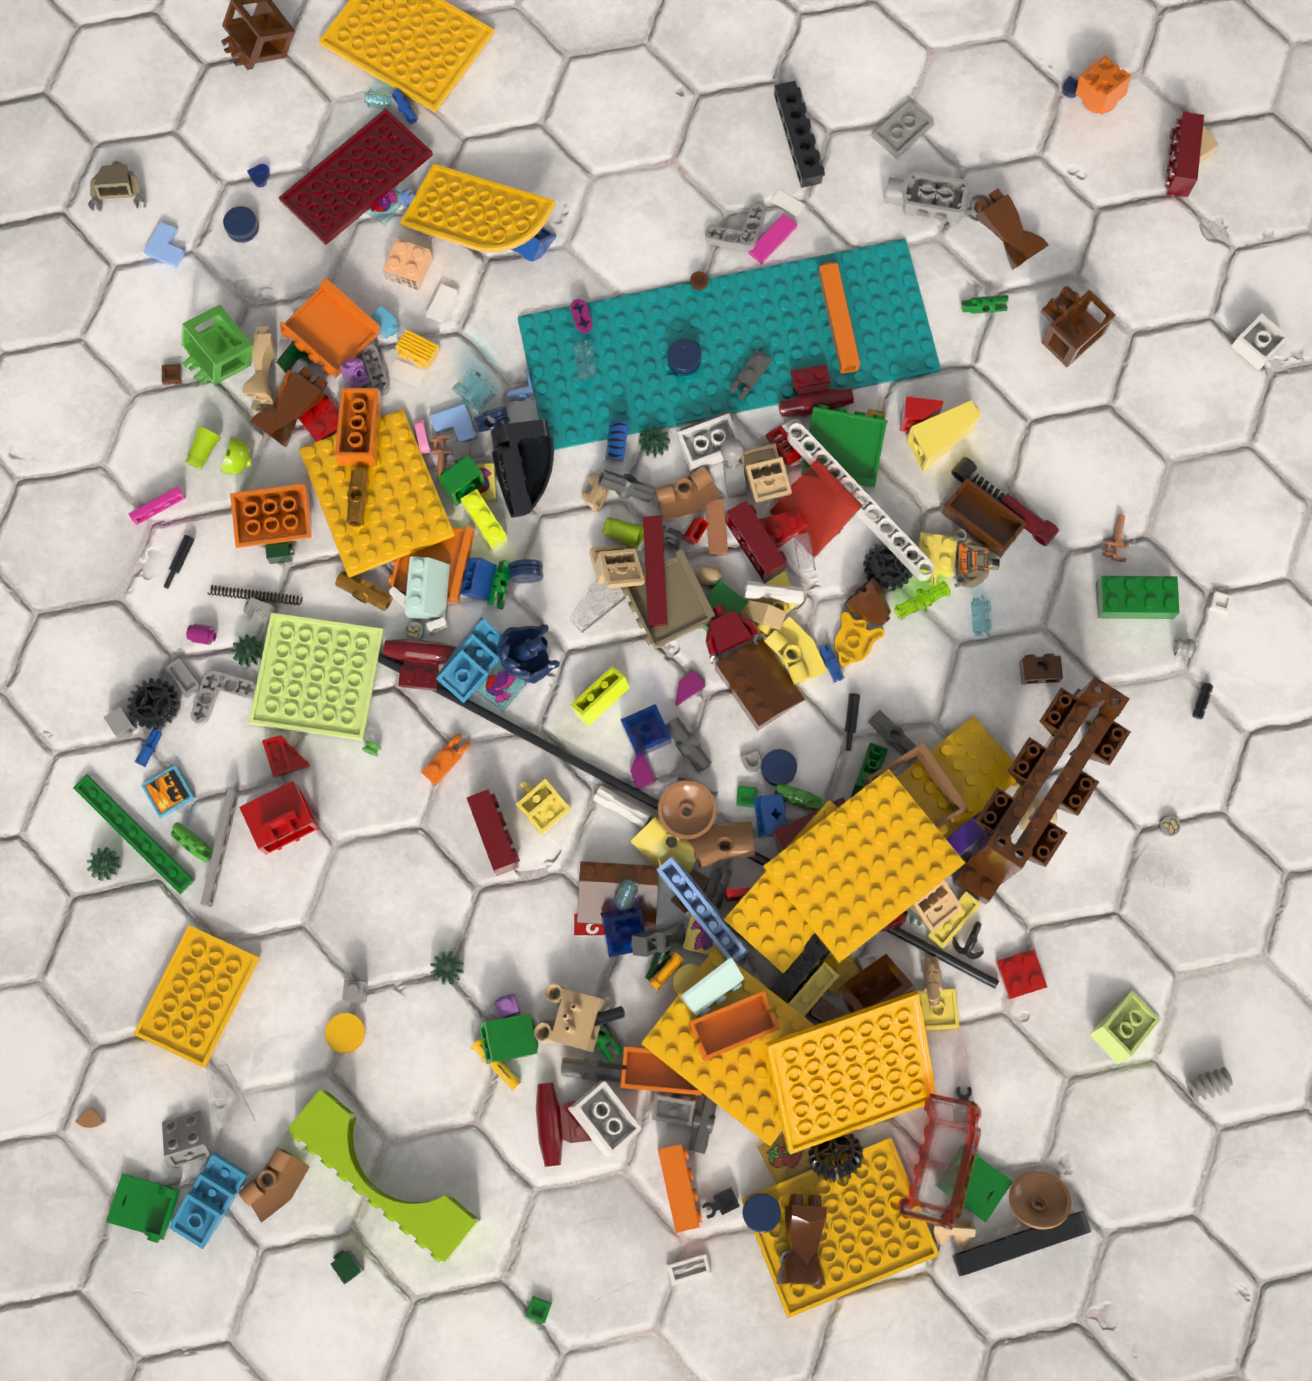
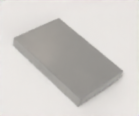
M908 100L878 127L871 137L894 158L898 159L928 132L935 122Z

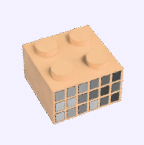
M396 238L383 267L385 279L419 291L433 260L431 251Z

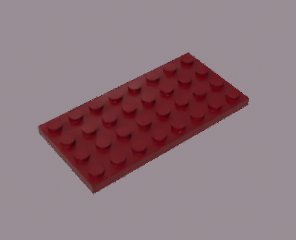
M385 108L279 196L278 199L326 246L433 156V152Z

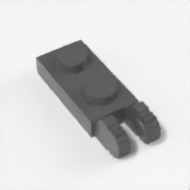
M756 350L736 378V381L730 388V392L734 394L740 385L745 386L739 396L743 400L772 363V359Z

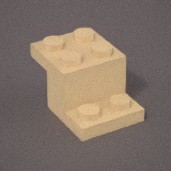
M775 443L744 451V455L740 460L743 463L747 487L751 489L755 503L792 494L783 457H779Z
M626 544L590 548L589 554L598 584L605 583L607 589L644 584L645 580L636 548L628 549Z
M944 880L909 907V909L919 915L927 929L933 933L959 912L962 906Z

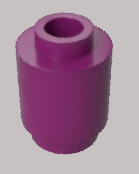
M194 624L188 626L186 637L193 643L211 645L216 640L217 632L213 626Z

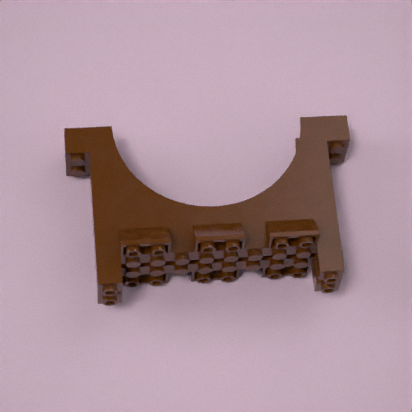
M1095 676L1082 690L1078 688L1073 694L1062 687L1059 689L1039 720L1051 734L1045 746L1030 737L1023 745L1007 770L1019 783V788L1013 797L998 787L995 789L975 820L986 835L972 851L952 882L953 884L967 891L986 905L990 902L999 886L1022 870L1027 861L1043 867L1048 865L1068 833L1050 820L1057 809L1079 816L1099 784L1098 780L1082 771L1086 763L1090 759L1110 766L1131 731L1114 721L1128 703L1129 697ZM1084 722L1090 725L1089 729L1078 746L1069 753L1071 757L1036 812L1028 818L1030 821L1016 844H1013L1011 841L1012 837L1010 836L1080 726ZM997 841L1003 844L1004 846H999Z

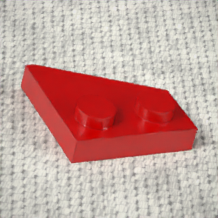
M796 510L762 518L767 527L768 535H772L775 538L778 549L807 527V524Z
M282 735L262 740L273 778L310 767L309 762Z

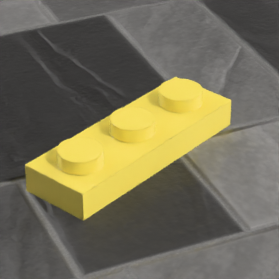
M967 891L958 899L962 909L933 933L930 932L927 935L941 949L948 944L981 906Z
M824 962L788 1005L802 1016H805L840 975Z

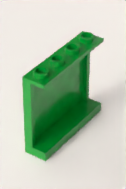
M818 404L817 408L813 407L809 433L859 485L875 488L888 420H884V416L873 414V418L866 417V413L859 411L850 414L847 413V409L836 408V411L828 410L829 406ZM806 445V450H813V447ZM804 459L801 474L822 478ZM817 459V462L820 464L826 463L824 459ZM836 472L829 473L834 478L839 476Z

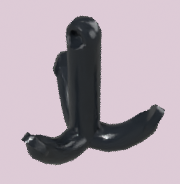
M975 922L964 947H961L956 938L953 937L952 945L956 952L964 954L973 960L980 958L984 954V951L972 953L981 929V922Z

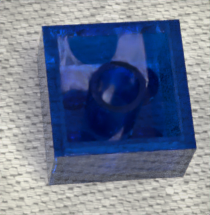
M656 704L620 719L623 731L636 758L672 743V738Z
M635 906L600 913L608 956L613 957L633 953L631 946L632 936L645 931L640 907Z

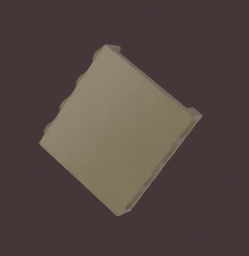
M683 549L676 552V557L665 562L668 626H648L646 571L643 572L645 580L643 585L620 587L624 596H629L631 600L628 604L632 613L637 612L639 618L636 621L640 629L644 628L647 633L643 636L648 646L652 644L654 649L668 644L716 619Z

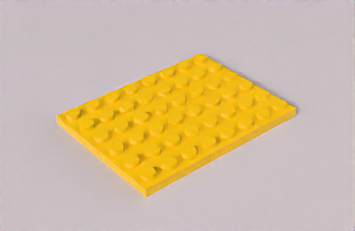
M349 0L320 38L319 44L390 87L400 89L404 95L436 113L493 37L495 30L445 0Z
M403 409L381 417L376 466H339L335 457L337 434L299 449L349 578L455 536ZM355 468H362L368 471L366 493L368 502L365 506L364 525L360 527H353L346 523L348 509L347 492L350 488L351 470Z
M888 769L763 867L838 963H840L963 866L965 862Z
M715 947L641 1044L768 1146H771L783 1128L765 1043L815 1025L736 964L744 977L741 981L742 986L734 992L730 989L725 993L727 998L718 1005L715 1002L709 1006L710 1011L705 1015L765 991L771 1008L766 1010L767 1014L774 1013L780 1029L703 1062L696 1046L699 1040L694 1041L687 1024L692 1020L700 1018V1015L698 1014L694 1017L680 997L728 960Z
M916 991L765 1043L786 1147L790 1154L938 1101L919 994Z
M891 1137L863 1148L864 1159L861 1161L862 1166L857 1168V1174L851 1173V1179L844 1177L843 1182L840 1179H836L834 1183L830 1178L826 1182L824 1177L819 1178L816 1172L814 1173L813 1170H809L741 1198L744 1205L750 1196L756 1193H765L772 1196L780 1206V1221L773 1230L766 1233L753 1232L787 1319L940 1256ZM790 1194H803V1205L808 1206L809 1195H821L822 1207H827V1218L817 1250L823 1269L825 1286L776 1284L777 1273L781 1267L779 1262L780 1255L783 1251L790 1250L785 1225V1206L789 1205Z

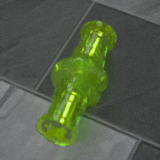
M945 581L939 582V585L926 591L919 588L915 592V597L908 599L900 605H895L894 612L900 620H904L906 616L916 613L920 609L926 613L928 611L927 605L931 607L938 599L951 595L950 588Z

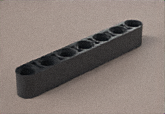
M1080 1211L1068 1215L1066 1220L1057 1227L1051 1229L1029 1228L952 1255L958 1275L964 1276L1092 1232L1085 1211Z

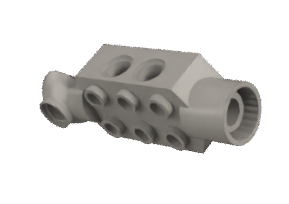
M914 171L905 180L889 177L885 196V203L902 206L906 215L959 223L964 217L980 222L976 216L979 212L976 210L975 203L985 197L989 205L993 204L992 200L985 195L969 197L970 190L967 180Z

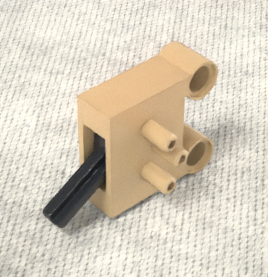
M551 984L547 987L545 994L548 1000L560 1004L555 1024L552 1026L547 1023H540L536 1026L534 1034L538 1040L545 1043L556 1042L593 1052L600 1026L624 1018L625 1010L622 1006L605 1011L607 1001L567 990L558 984ZM560 990L559 997L555 999L556 991ZM548 1029L549 1034L544 1038V1031Z

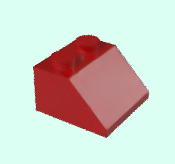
M906 396L901 411L900 431L909 434L912 426L939 415L944 401Z

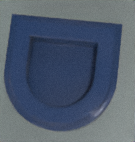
M1069 76L1062 87L1063 94L1068 98L1076 97L1079 81Z

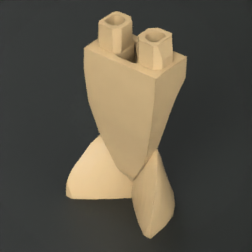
M258 326L257 334H252V358L256 374L243 386V395L254 399L251 405V412L264 411L274 407L273 395L268 386V373L272 362L277 358V347L271 333H269L268 326Z

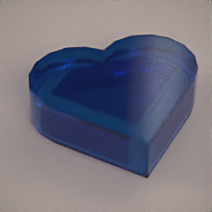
M259 164L247 170V173L254 185L262 188L267 184L270 170L266 164Z

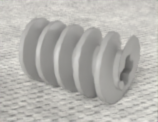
M1221 1067L1220 1070L1215 1069L1213 1073L1199 1074L1198 1078L1193 1076L1190 1080L1185 1079L1187 1089L1197 1103L1200 1102L1199 1096L1207 1100V1093L1212 1098L1215 1097L1214 1091L1222 1095L1223 1088L1226 1093H1230L1229 1086L1233 1085L1232 1077L1225 1067Z

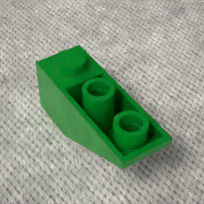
M869 743L850 798L864 788L863 781L868 776L882 768L888 751L887 748Z

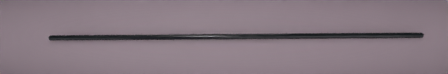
M382 653L378 657L379 663L400 674V668L403 664ZM438 683L437 691H433L658 810V799L469 699L463 703L443 685ZM756 851L755 856L747 857L762 866L771 860ZM900 927L885 930L994 989L999 983L998 979Z

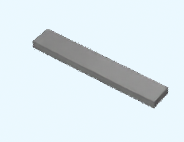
M232 789L227 790L200 903L207 907L213 906L239 793Z

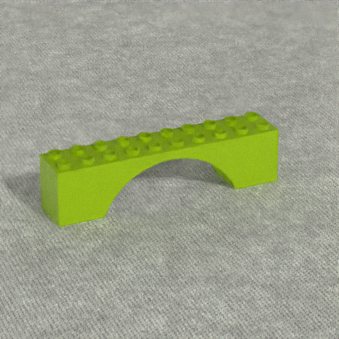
M320 1089L287 1128L291 1131L290 1136L297 1142H304L307 1145L305 1149L312 1155H319L322 1158L321 1162L327 1168H334L338 1171L336 1175L341 1180L351 1182L353 1184L351 1188L359 1195L365 1194L369 1198L367 1202L376 1209L381 1208L384 1211L383 1215L389 1221H396L400 1224L399 1229L404 1234L414 1236L416 1238L414 1242L422 1249L428 1248L432 1252L430 1256L439 1263L441 1261L444 1263L448 1261L480 1220L450 1194L428 1202H407L391 1197L378 1189L365 1175L356 1156L354 1127L357 1115L329 1091Z

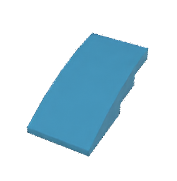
M481 617L445 662L436 679L464 703L489 675L487 672L499 660L497 645L501 634Z
M213 1153L204 1171L199 1174L191 1191L184 1198L169 1228L201 1249H204L229 1210L249 1173L218 1153Z

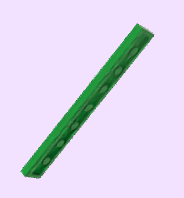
M88 774L73 787L180 895L195 881Z

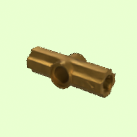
M362 468L351 470L350 488L347 492L348 509L346 523L353 527L364 525L365 506L368 502L366 497L368 471Z
M344 571L339 573L336 578L335 586L352 594L360 602L369 603L383 611H386L391 605L393 597L377 589L375 585L365 579L360 580L354 576L349 578L347 572Z

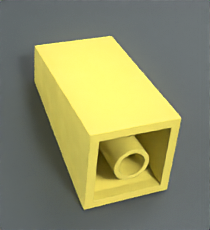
M972 400L911 427L906 441L923 472L929 469L975 429L980 418V410L977 405L973 404Z

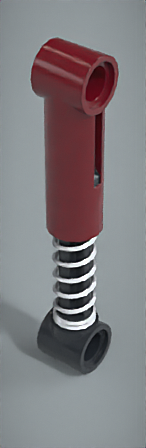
M963 457L952 469V475L959 482L963 483L968 478L1027 522L1025 530L1031 533L1039 544L1048 546L1058 534L1059 529L1054 523L1042 519L1009 492L1004 494L1002 490L997 489V485L993 486L991 484L992 481L988 482L987 478H983L977 472V466L971 459Z

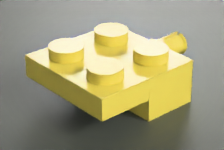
M920 532L918 548L934 564V571L929 578L928 584L932 585L933 583V586H936L937 576L952 577L954 573L957 542H954L951 536ZM926 567L920 568L922 573H929Z
M546 779L533 789L526 781L519 785L526 795L516 803V806L541 835L545 834L571 811V808Z

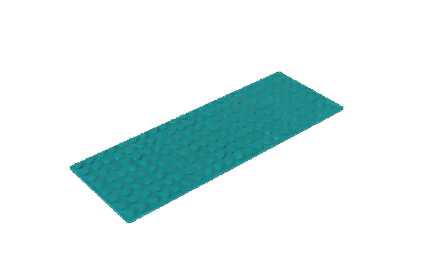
M905 239L708 278V286L702 291L694 290L690 282L587 302L586 305L592 319V330L587 334H581L577 331L570 306L518 317L539 420L547 419L550 437H553L554 450L607 440L611 421L629 422L628 436L701 421L726 411L735 414L778 405V402L798 395L793 389L790 376L791 370L827 364L830 376L829 389L853 390L936 373L941 369L910 251ZM825 263H838L860 361L859 370L855 372L840 374L818 276L819 266ZM576 306L579 314H582L581 308ZM581 319V325L586 328L587 324H585L584 319ZM679 339L692 340L701 350V365L695 373L689 376L675 374L667 363L668 349L672 343ZM756 350L771 358L772 363L753 390H750L742 400L739 396L745 386L740 385L734 394L730 392V388Z

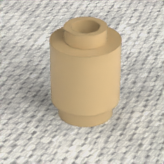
M702 565L696 567L695 576L700 584L715 586L721 581L723 572H719L718 567Z

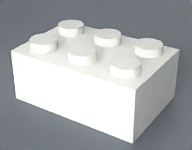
M730 414L677 432V442L690 473L695 472L702 466L706 468L725 461L721 455V446L726 440L732 438L741 441Z
M605 1081L597 1082L568 1107L569 1111L604 1156H613L642 1130Z

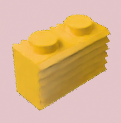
M405 329V332L395 346L399 357L404 360L410 359L414 361V364L419 368L426 367L429 369L440 352L437 344L408 329Z

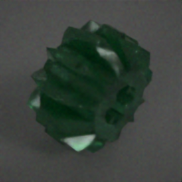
M654 425L652 430L646 427L645 433L640 434L639 445H641V451H646L647 457L651 453L654 458L657 457V453L663 456V450L668 451L670 439L667 438L668 432H663L662 427L656 430Z
M248 634L245 635L244 640L238 637L240 642H233L236 648L231 650V653L235 654L233 659L239 661L238 664L240 666L246 664L247 667H250L251 662L257 665L258 662L256 660L257 658L262 660L260 653L264 651V648L261 647L263 645L261 640L257 641L256 636L250 638Z
M105 847L104 850L97 848V854L90 853L93 859L87 860V863L91 864L87 870L92 872L91 876L93 878L98 877V880L103 881L104 878L111 880V874L118 875L115 869L122 867L116 864L121 860L119 856H116L117 852L114 850L110 851V848Z
M451 951L448 953V957H446L445 952H441L442 959L435 956L434 958L438 963H431V966L436 968L431 971V974H438L434 979L436 982L442 978L441 984L445 985L448 979L450 985H453L454 981L452 978L459 981L460 977L457 976V973H464V970L458 969V967L464 965V962L456 963L460 956L456 955L453 958V952ZM450 963L449 966L452 967V970L444 973L443 966H447Z

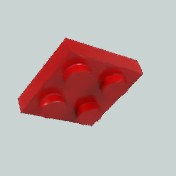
M326 394L321 402L302 415L299 421L313 439L319 442L337 432L339 410Z
M1034 949L996 961L1008 999L1047 988Z

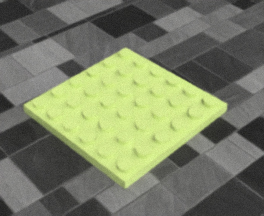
M271 613L249 724L364 741L384 629Z

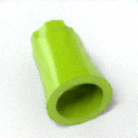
M197 426L185 462L202 470L204 463L206 464L221 437L208 429Z
M608 517L605 520L602 534L637 550L644 537V528L641 524Z

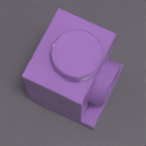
M350 357L339 365L347 385L359 388L371 381L370 377L367 376L362 360Z
M515 994L504 995L495 1000V1005L501 1019L521 1013Z

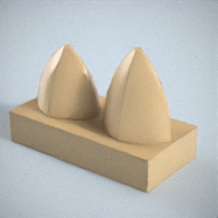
M600 474L587 477L593 489L581 494L583 501L596 512H600L611 491L610 489L598 486Z
M932 1217L934 1237L941 1246L949 1240L951 1235H954L957 1247L960 1251H963L970 1243L971 1238L975 1237L976 1228L973 1220Z

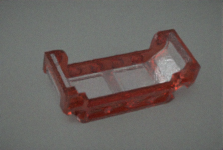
M930 1093L929 1099H926L924 1104V1111L927 1112L930 1120L929 1124H926L924 1128V1143L919 1147L920 1159L919 1163L914 1167V1182L910 1184L909 1196L905 1195L903 1199H900L898 1210L900 1211L899 1214L905 1219L912 1218L952 1230L955 1218L959 1219L962 1214L981 1137V1128H978L979 1118H981L982 1109L977 1103Z

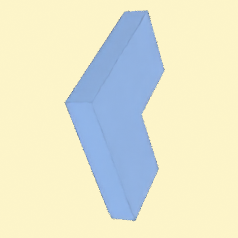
M159 222L143 251L144 254L177 268L185 254L184 250L170 245L177 233V229Z
M465 404L430 415L436 434L454 428L459 442H469L477 439Z

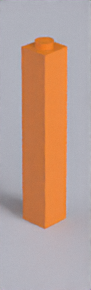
M825 263L819 266L818 276L840 374L855 372L859 370L860 361L838 263Z

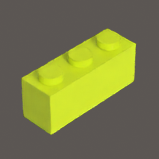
M477 489L461 498L462 506L491 551L507 541V535Z
M612 666L570 705L576 716L589 727L626 693L630 687L625 676Z

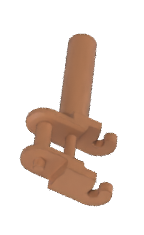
M450 435L431 439L433 450L430 452L433 455L438 454L437 483H440L438 479L440 473L445 470V456L453 455L452 451H443V442L453 439V436ZM441 442L440 450H437V443Z
M1119 514L1117 518L1114 542H1111V540L1106 541L1105 545H1107L1106 552L1103 553V556H1106V558L1110 557L1111 560L1118 562L1127 561V558L1121 559L1122 557L1118 556V546L1129 547V543L1124 544L1121 541L1126 517L1123 514ZM1111 546L1115 547L1114 553H1110Z

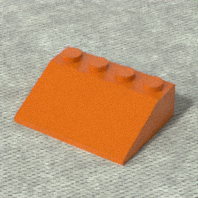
M305 483L230 493L236 549L312 538L310 493Z

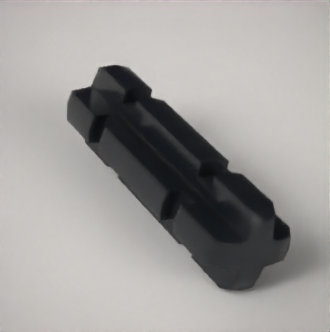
M1202 684V692L1199 693L1195 705L1196 708L1192 714L1196 719L1201 720L1204 718V710L1207 709L1211 696L1210 693L1213 690L1212 684Z

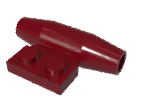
M827 364L791 370L790 376L793 389L798 395L778 402L781 417H804L812 415L813 407L817 408L818 404L829 406L828 410L833 411L836 408L851 405L854 403L852 389H829L830 376Z
M395 639L385 640L383 653L385 656L405 661L400 668L399 687L437 691L438 680L436 676L439 673L437 665L445 664L456 649V646L435 641Z
M554 1083L537 1084L535 1110L538 1142L545 1167L561 1165L563 1140L569 1143L592 1141L568 1109L575 1101H569L559 1106Z

